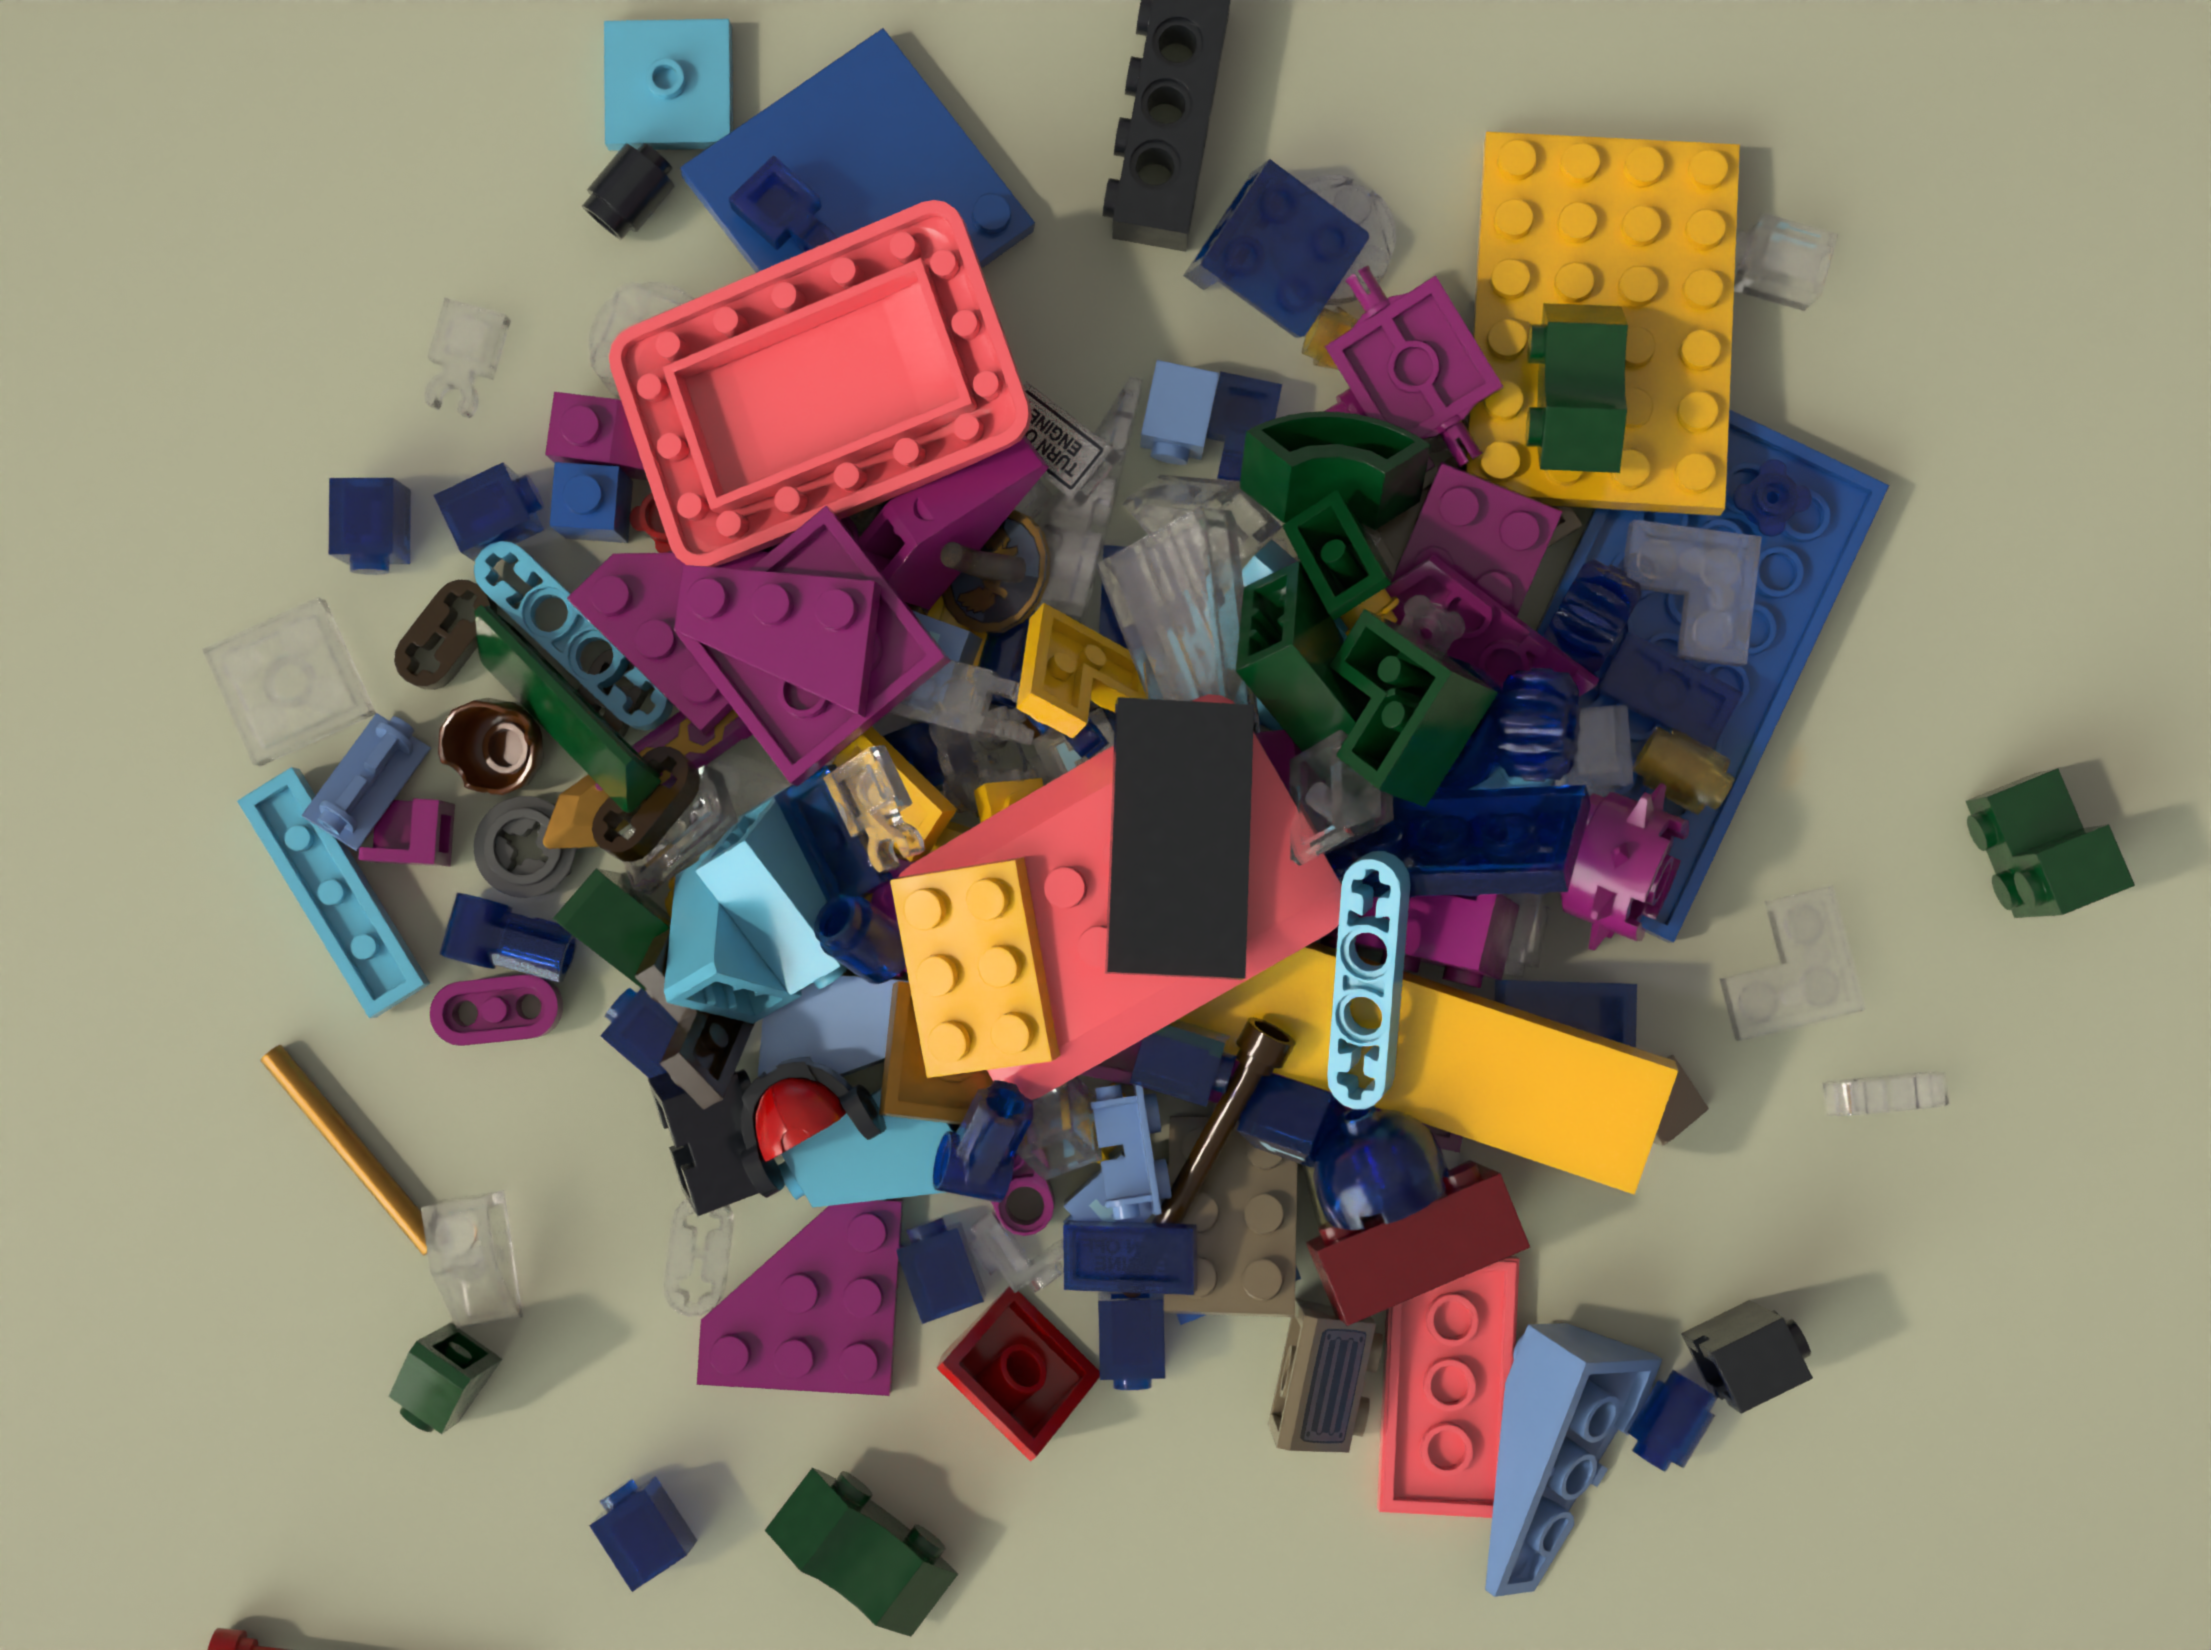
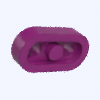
M516 975L459 981L446 985L435 995L430 1007V1022L435 1033L442 1040L458 1046L538 1038L551 1032L559 1023L563 1013V999L556 985L549 979L539 975ZM530 994L538 997L541 1002V1011L533 1019L525 1016L522 1011V1002ZM466 1001L472 1002L478 1011L477 1019L471 1025L464 1024L459 1018V1008Z

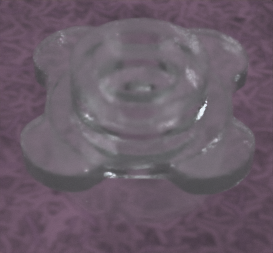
M1415 595L1409 598L1404 605L1406 615L1401 626L1412 630L1421 638H1423L1421 636V629H1430L1432 637L1430 639H1423L1448 656L1447 651L1453 641L1459 639L1465 632L1463 618L1458 613L1450 612L1440 604L1431 603L1429 598L1424 595Z

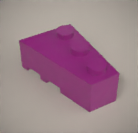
M1328 857L1329 863L1342 884L1345 872L1354 862ZM1374 870L1366 878L1362 879L1363 884L1373 887V907L1363 916L1358 914L1359 917L1376 916L1378 898L1390 890V885L1380 882L1379 871ZM1410 876L1404 970L1418 973L1420 962L1445 967L1442 979L1475 988H1481L1483 977L1502 981L1520 905L1498 891L1479 888L1477 892L1447 885L1448 882L1429 877L1420 879ZM1338 926L1322 937L1320 944L1337 949ZM1360 933L1357 935L1355 941L1356 952L1358 953L1359 947L1383 952L1380 963L1384 964L1387 959V948L1383 940L1372 933Z

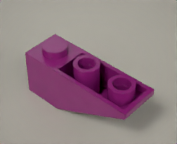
M1024 435L1021 441L1010 448L895 497L884 506L857 539V542L905 602L930 610L1047 471L1049 466Z

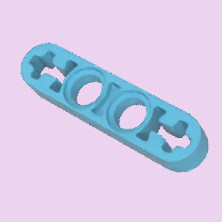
M499 541L491 543L481 550L475 559L473 570L475 580L480 588L619 720L638 730L656 729L667 721L672 713L673 704L655 686V690L650 696L651 701L656 705L652 712L647 714L639 709L632 715L628 712L633 701L629 695L614 683L619 681L624 675L630 682L644 691L649 690L653 684L635 666L633 670L625 673L630 662L568 601L567 597L571 593L538 561L512 542ZM501 559L509 564L514 563L517 559L519 560L513 569L525 583L533 588L525 596L503 580L494 585L499 578V574L494 567ZM539 578H542L543 583L537 585ZM546 599H562L568 610L567 620L562 627L555 631H541L535 620L536 609ZM521 601L519 608L517 609L515 607V604ZM602 640L608 642L613 651L611 665L603 673L596 675L587 674L581 667L580 662L581 652L584 647L592 641ZM614 684L610 694L608 695L605 692V690H603V688L605 687L606 689L607 687L612 686Z
M1373 851L1359 858L1345 872L1341 886L1327 1078L1328 1086L1333 1096L1342 1105L1352 1109H1367L1374 1106L1392 1087L1395 1077L1410 897V876L1404 863L1395 855L1385 851ZM1374 870L1379 871L1380 882L1390 885V890L1378 898L1376 916L1359 917L1358 914L1363 916L1373 907V887L1363 884L1362 879L1366 878ZM1372 933L1383 940L1387 948V959L1384 964L1372 966L1359 958L1355 949V941L1358 934ZM1366 997L1373 1000L1379 1006L1382 1013L1381 1026L1376 1029H1366L1358 1025L1350 1012L1352 999ZM1373 1046L1364 1055L1363 1071L1364 1075L1375 1080L1363 1089L1358 1087V1077L1348 1074V1072L1359 1062L1361 1047Z

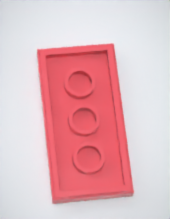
M1507 1257L1386 1309L1377 1496L1379 1512L1492 1518L1505 1382L1514 1361L1513 1352L1516 1346L1520 1261L1518 1257Z

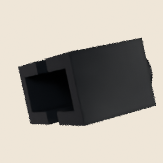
M745 1069L735 1071L724 1098L704 1110L684 1089L678 1087L673 1082L668 1072L649 1078V1086L661 1124L664 1129L669 1128L674 1146L669 1147L682 1191L697 1217L758 1194L759 1192L747 1176L741 1161V1152L746 1149L741 1128V1113L744 1104L741 1097L751 1084Z
M1750 1300L1681 1333L1709 1392L1721 1400L1725 1399L1729 1406L1741 1414L1813 1379L1804 1361L1805 1358L1811 1356V1350L1796 1322L1793 1319L1785 1322L1784 1318L1775 1310L1770 1311Z

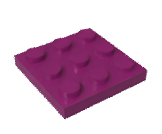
M828 506L822 508L749 570L871 580L882 586L865 718L675 631L789 783L795 786H800L951 661L843 522Z

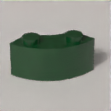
M1543 303L1542 324H1530L1527 361L1528 363L1539 364L1537 407L1528 408L1525 441L1526 447H1538L1540 470L1620 473L1627 416L1625 356L1628 323L1622 306Z
M1326 411L1286 415L1266 421L1246 431L1239 488L1282 523L1288 522L1332 492L1338 490L1361 523L1376 530L1420 502L1431 444L1399 426L1373 417Z
M812 1467L767 1526L765 1532L801 1572L818 1579L841 1594L875 1626L911 1637L958 1576V1573L941 1557L946 1549L945 1546L924 1527L916 1524L910 1530L894 1516L870 1500L873 1496L872 1492L859 1479L848 1472L842 1471L837 1478H834Z

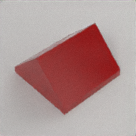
M1012 1284L942 1354L936 1367L1030 1462L1039 1455L1102 1375Z

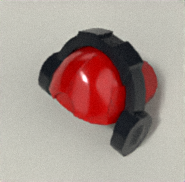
M798 1057L782 1061L776 1066V1069L767 1074L763 1072L750 1084L741 1097L744 1102L741 1113V1128L746 1149L741 1152V1161L747 1176L762 1196L768 1198L781 1191L785 1186L781 1171L774 1159L775 1157L839 1121L846 1113L867 1140H871L886 1130L884 1118L882 1115H879V1107L864 1086L858 1084L852 1087L836 1071L825 1065L813 1062L810 1057Z

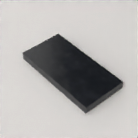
M1117 698L1115 703L1105 974L1230 980L1245 979L1254 705Z

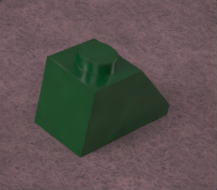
M1338 490L1282 525L1328 614L1333 620H1336L1391 585L1392 573L1369 532Z
M449 1323L415 1342L403 1363L388 1397L402 1406L400 1414L410 1424L425 1432H432L435 1429L440 1434H443L460 1421L503 1359L460 1328Z

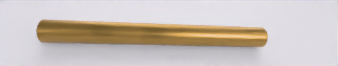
M278 1045L261 1058V1063L419 1252L425 1256L444 1240L443 1237L284 1047Z

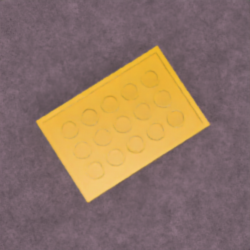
M1486 132L1483 150L1473 337L1504 388L1476 405L1468 415L1467 430L1483 454L1473 460L1466 449V457L1469 461L1465 465L1466 472L1551 506L1721 516L1725 510L1740 144ZM1543 303L1622 306L1628 323L1625 356L1627 416L1620 473L1540 470L1538 447H1526L1527 412L1529 407H1537L1539 364H1532L1527 361L1530 324H1542Z

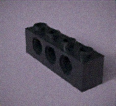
M1141 0L1136 35L1146 36L1143 58L1133 56L1130 58L1125 95L1134 96L1135 102L1132 118L1120 117L1114 156L1124 157L1120 180L1108 179L1102 213L1104 217L1113 218L1112 239L1186 252L1231 0ZM1182 44L1188 47L1193 55L1184 62H1172L1167 60L1161 54V51L1168 45ZM1159 104H1171L1181 111L1182 116L1173 123L1164 124L1154 120L1149 112ZM1159 164L1167 168L1172 176L1163 184L1150 185L1139 177L1138 172L1146 165Z

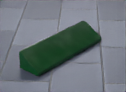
M481 604L474 613L478 653L483 666L624 812L630 813L634 811L662 782L659 779L661 775L513 625L486 605L484 607Z

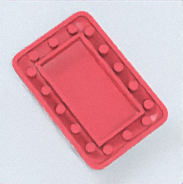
M938 200L916 204L630 326L618 334L611 345L609 353L610 369L669 545L676 558L685 565L716 567L782 543L825 506L832 509L841 520L924 486L1010 448L1022 440L1029 430L1032 418L1028 397L966 223L954 207Z
M1207 694L1192 700L1194 702L1236 704L1222 695ZM1254 731L1246 976L1243 980L1105 974L1114 745L914 862L900 873L899 877L1020 857L1025 859L1060 1057L1050 1062L987 1070L994 1084L1004 1095L1013 1100L1030 1101L1047 1094L1324 937L1339 925L1342 884Z

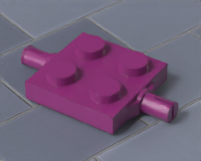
M1370 266L1363 267L1358 272L1369 288L1370 294L1366 293L1354 273L1345 282L1350 286L1365 313L1362 314L1351 330L1325 346L1326 350L1368 417L1399 426L1422 439L1438 437L1440 435L1456 460L1457 466L1460 468L1468 464L1469 461L1459 446L1458 439H1461L1473 460L1483 454V452L1478 448L1463 420L1467 418L1476 405L1504 388L1436 275L1409 293L1387 298L1372 274Z

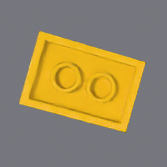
M1024 857L902 876L890 880L927 1078L1050 1062L1060 1057Z

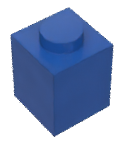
M555 462L549 526L565 539L628 543L633 481L619 466Z

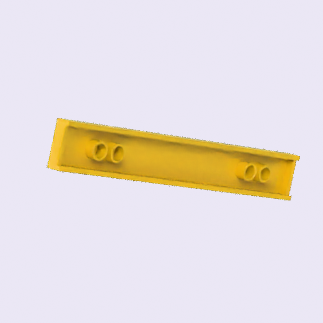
M811 776L798 787L795 799L857 932L888 941L892 923L869 918L868 913L881 854L887 851L903 854L828 780ZM949 821L929 853L971 828ZM1313 942L1155 1033L1237 1060L1236 1055L1240 1048L1236 1041L1248 1019L1251 1017L1262 1019L1286 1032L1296 1043L1283 1068H1275L1273 1073L1331 1092L1328 1086L1327 1072L1337 949ZM1359 956L1361 960L1372 966L1382 965L1381 963ZM1403 971L1395 1077L1392 1087L1373 1107L1635 1195L1674 1085L1678 1068L1674 1060ZM1366 997L1352 999L1350 1012L1358 1025L1366 1029H1376L1381 1026L1382 1013L1379 1006L1373 1000ZM1373 1046L1361 1047L1359 1062L1348 1072V1074L1358 1077V1087L1363 1089L1375 1080L1364 1075L1363 1071L1364 1055Z

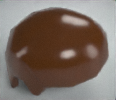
M494 698L477 699L450 712L439 729L438 755L442 764L452 767L461 776L465 788L481 793L488 792L492 795H506L530 784L541 767L544 759L542 733L535 719L517 703Z

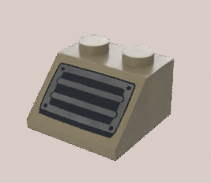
M1295 1298V1318H1290L1268 1421L1276 1448L1288 1451L1349 1453L1352 1436H1363L1370 1407V1399L1361 1396L1366 1371L1376 1373L1383 1347V1334L1374 1333L1376 1322L1371 1316L1346 1326L1335 1316L1332 1306Z

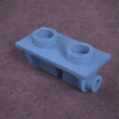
M376 713L301 816L355 851H358L359 847H361L431 750V747L412 736L415 730L404 720L393 716L389 721Z
M1142 1081L1133 1083L1134 1096L1123 1097L1121 1085L1095 1088L1097 1101L1090 1103L1094 1114L1098 1148L1123 1145L1125 1158L1100 1161L1106 1196L1105 1206L1106 1208H1113L1114 1220L1139 1217V1203L1150 1202L1152 1214H1162L1160 1200L1171 1198L1166 1159H1153L1150 1134L1161 1132L1156 1093L1144 1095Z

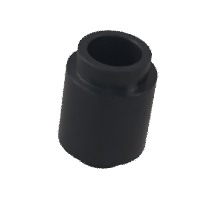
M625 143L588 187L587 191L590 197L582 205V208L604 229L622 240L630 230L637 232L675 187L667 176L673 167L648 144L642 143L638 149H635Z

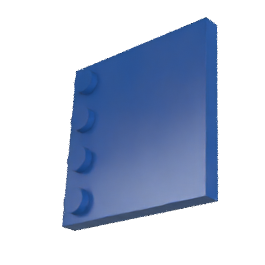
M884 28L680 167L682 178L756 273L916 204L930 200L946 202L960 213L966 223L981 268L1033 233L1035 227L1033 219Z

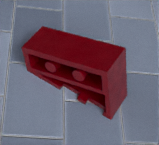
M1468 1160L1414 1188L1393 1193L1380 1200L1379 1206L1357 1217L1354 1213L1334 1218L1318 1228L1319 1236L1306 1242L1334 1314L1346 1326L1531 1248L1501 1173L1472 1160Z

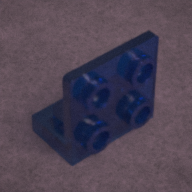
M1269 159L1250 173L1183 276L1202 290L1216 282L1221 283L1293 337L1301 338L1307 334L1369 239V233Z

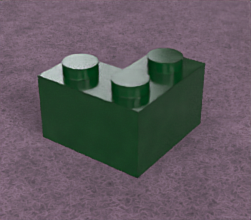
M1364 609L1329 667L1371 698L1337 752L1336 757L1378 790L1426 807L1498 692L1412 630Z
M2058 768L2031 774L1965 801L1971 814L1967 817L1969 833L1977 847L1987 852L1996 873L1992 876L1994 892L2001 905L2005 909L2012 911L2014 918L2064 915L2135 886L2110 825L2083 828Z

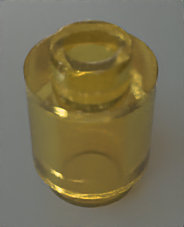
M1657 726L1647 739L1632 767L1633 772L1644 777L1643 785L1654 791L1660 783L1666 785V798L1696 815L1706 806L1716 810L1727 796L1735 780L1733 775L1727 773L1731 761L1729 758L1676 728L1670 733Z

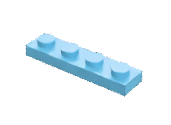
M291 767L237 800L367 1016L369 1018H377L430 985V982L346 844L301 816L316 795L301 770Z

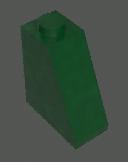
M1297 561L1244 587L1235 671L1323 776L1346 766L1343 761L1336 757V754L1371 698L1329 667L1344 643V639L1334 620L1328 614L1302 563Z
M596 868L552 918L646 992L644 986L634 976L653 938L670 929L671 917L622 873Z

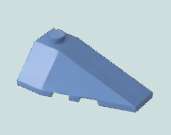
M1568 1323L1527 1325L1525 1333L1520 1337L1514 1348V1361L1505 1382L1485 1590L1491 1595L1498 1597L1535 1591L1574 1526V1516L1569 1510L1577 1497L1584 1493L1590 1484L1598 1487L1608 1468L1599 1463L1601 1457L1618 1429L1626 1435L1630 1434L1641 1415L1663 1359L1651 1352Z

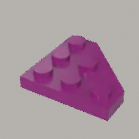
M755 552L716 567L749 570L770 552ZM613 553L567 597L568 601L705 736L733 708L675 633L674 626L682 565L685 564L677 559L674 553Z
M884 1199L828 1206L704 1316L700 1324L696 1385L890 1396L892 1392L904 1199Z

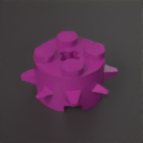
M1660 783L1652 794L1645 792L1639 801L1616 792H1609L1606 797L1592 793L1586 801L1578 821V829L1584 831L1576 854L1574 856L1566 853L1558 864L1551 888L1561 893L1560 900H1562L1563 912L1592 923L1588 948L1592 951L1597 949L1605 937L1611 939L1614 933L1634 941H1642L1646 930L1640 922L1642 916L1644 915L1656 920L1671 889L1681 860L1669 854L1674 837L1682 840L1688 837L1689 820L1663 811L1666 785Z

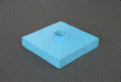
M729 19L604 21L605 145L609 151H619L625 143L635 149H638L642 143L648 144L654 150L707 149L733 131L732 25Z

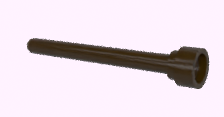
M1254 1017L1248 1019L1236 1041L1240 1048L1236 1058L1240 1063L1171 1187V1198L1163 1201L1161 1205L1162 1214L1155 1216L1149 1229H1179L1262 1076H1271L1275 1068H1283L1296 1043L1286 1032L1262 1019ZM1146 1232L1143 1240L1154 1239V1254L1151 1253V1248H1146V1253H1142L1144 1246L1141 1241L1140 1253H1137L1136 1250L1134 1256H1138L1142 1260L1141 1269L1138 1271L1129 1270L1128 1265L1122 1277L1151 1278L1155 1272L1153 1271V1263L1148 1271H1144V1257H1147V1265L1152 1257H1156L1157 1268L1158 1263L1161 1261L1158 1260V1257H1163L1164 1254L1157 1252L1156 1239L1160 1240V1251H1165V1240H1172L1176 1233ZM1151 1242L1145 1243L1147 1246H1151ZM1133 1259L1132 1261H1130V1263H1135V1265H1133L1134 1268H1137L1139 1266V1261L1137 1259ZM1120 1280L1119 1286L1123 1295L1128 1298H1136L1144 1292L1149 1281Z

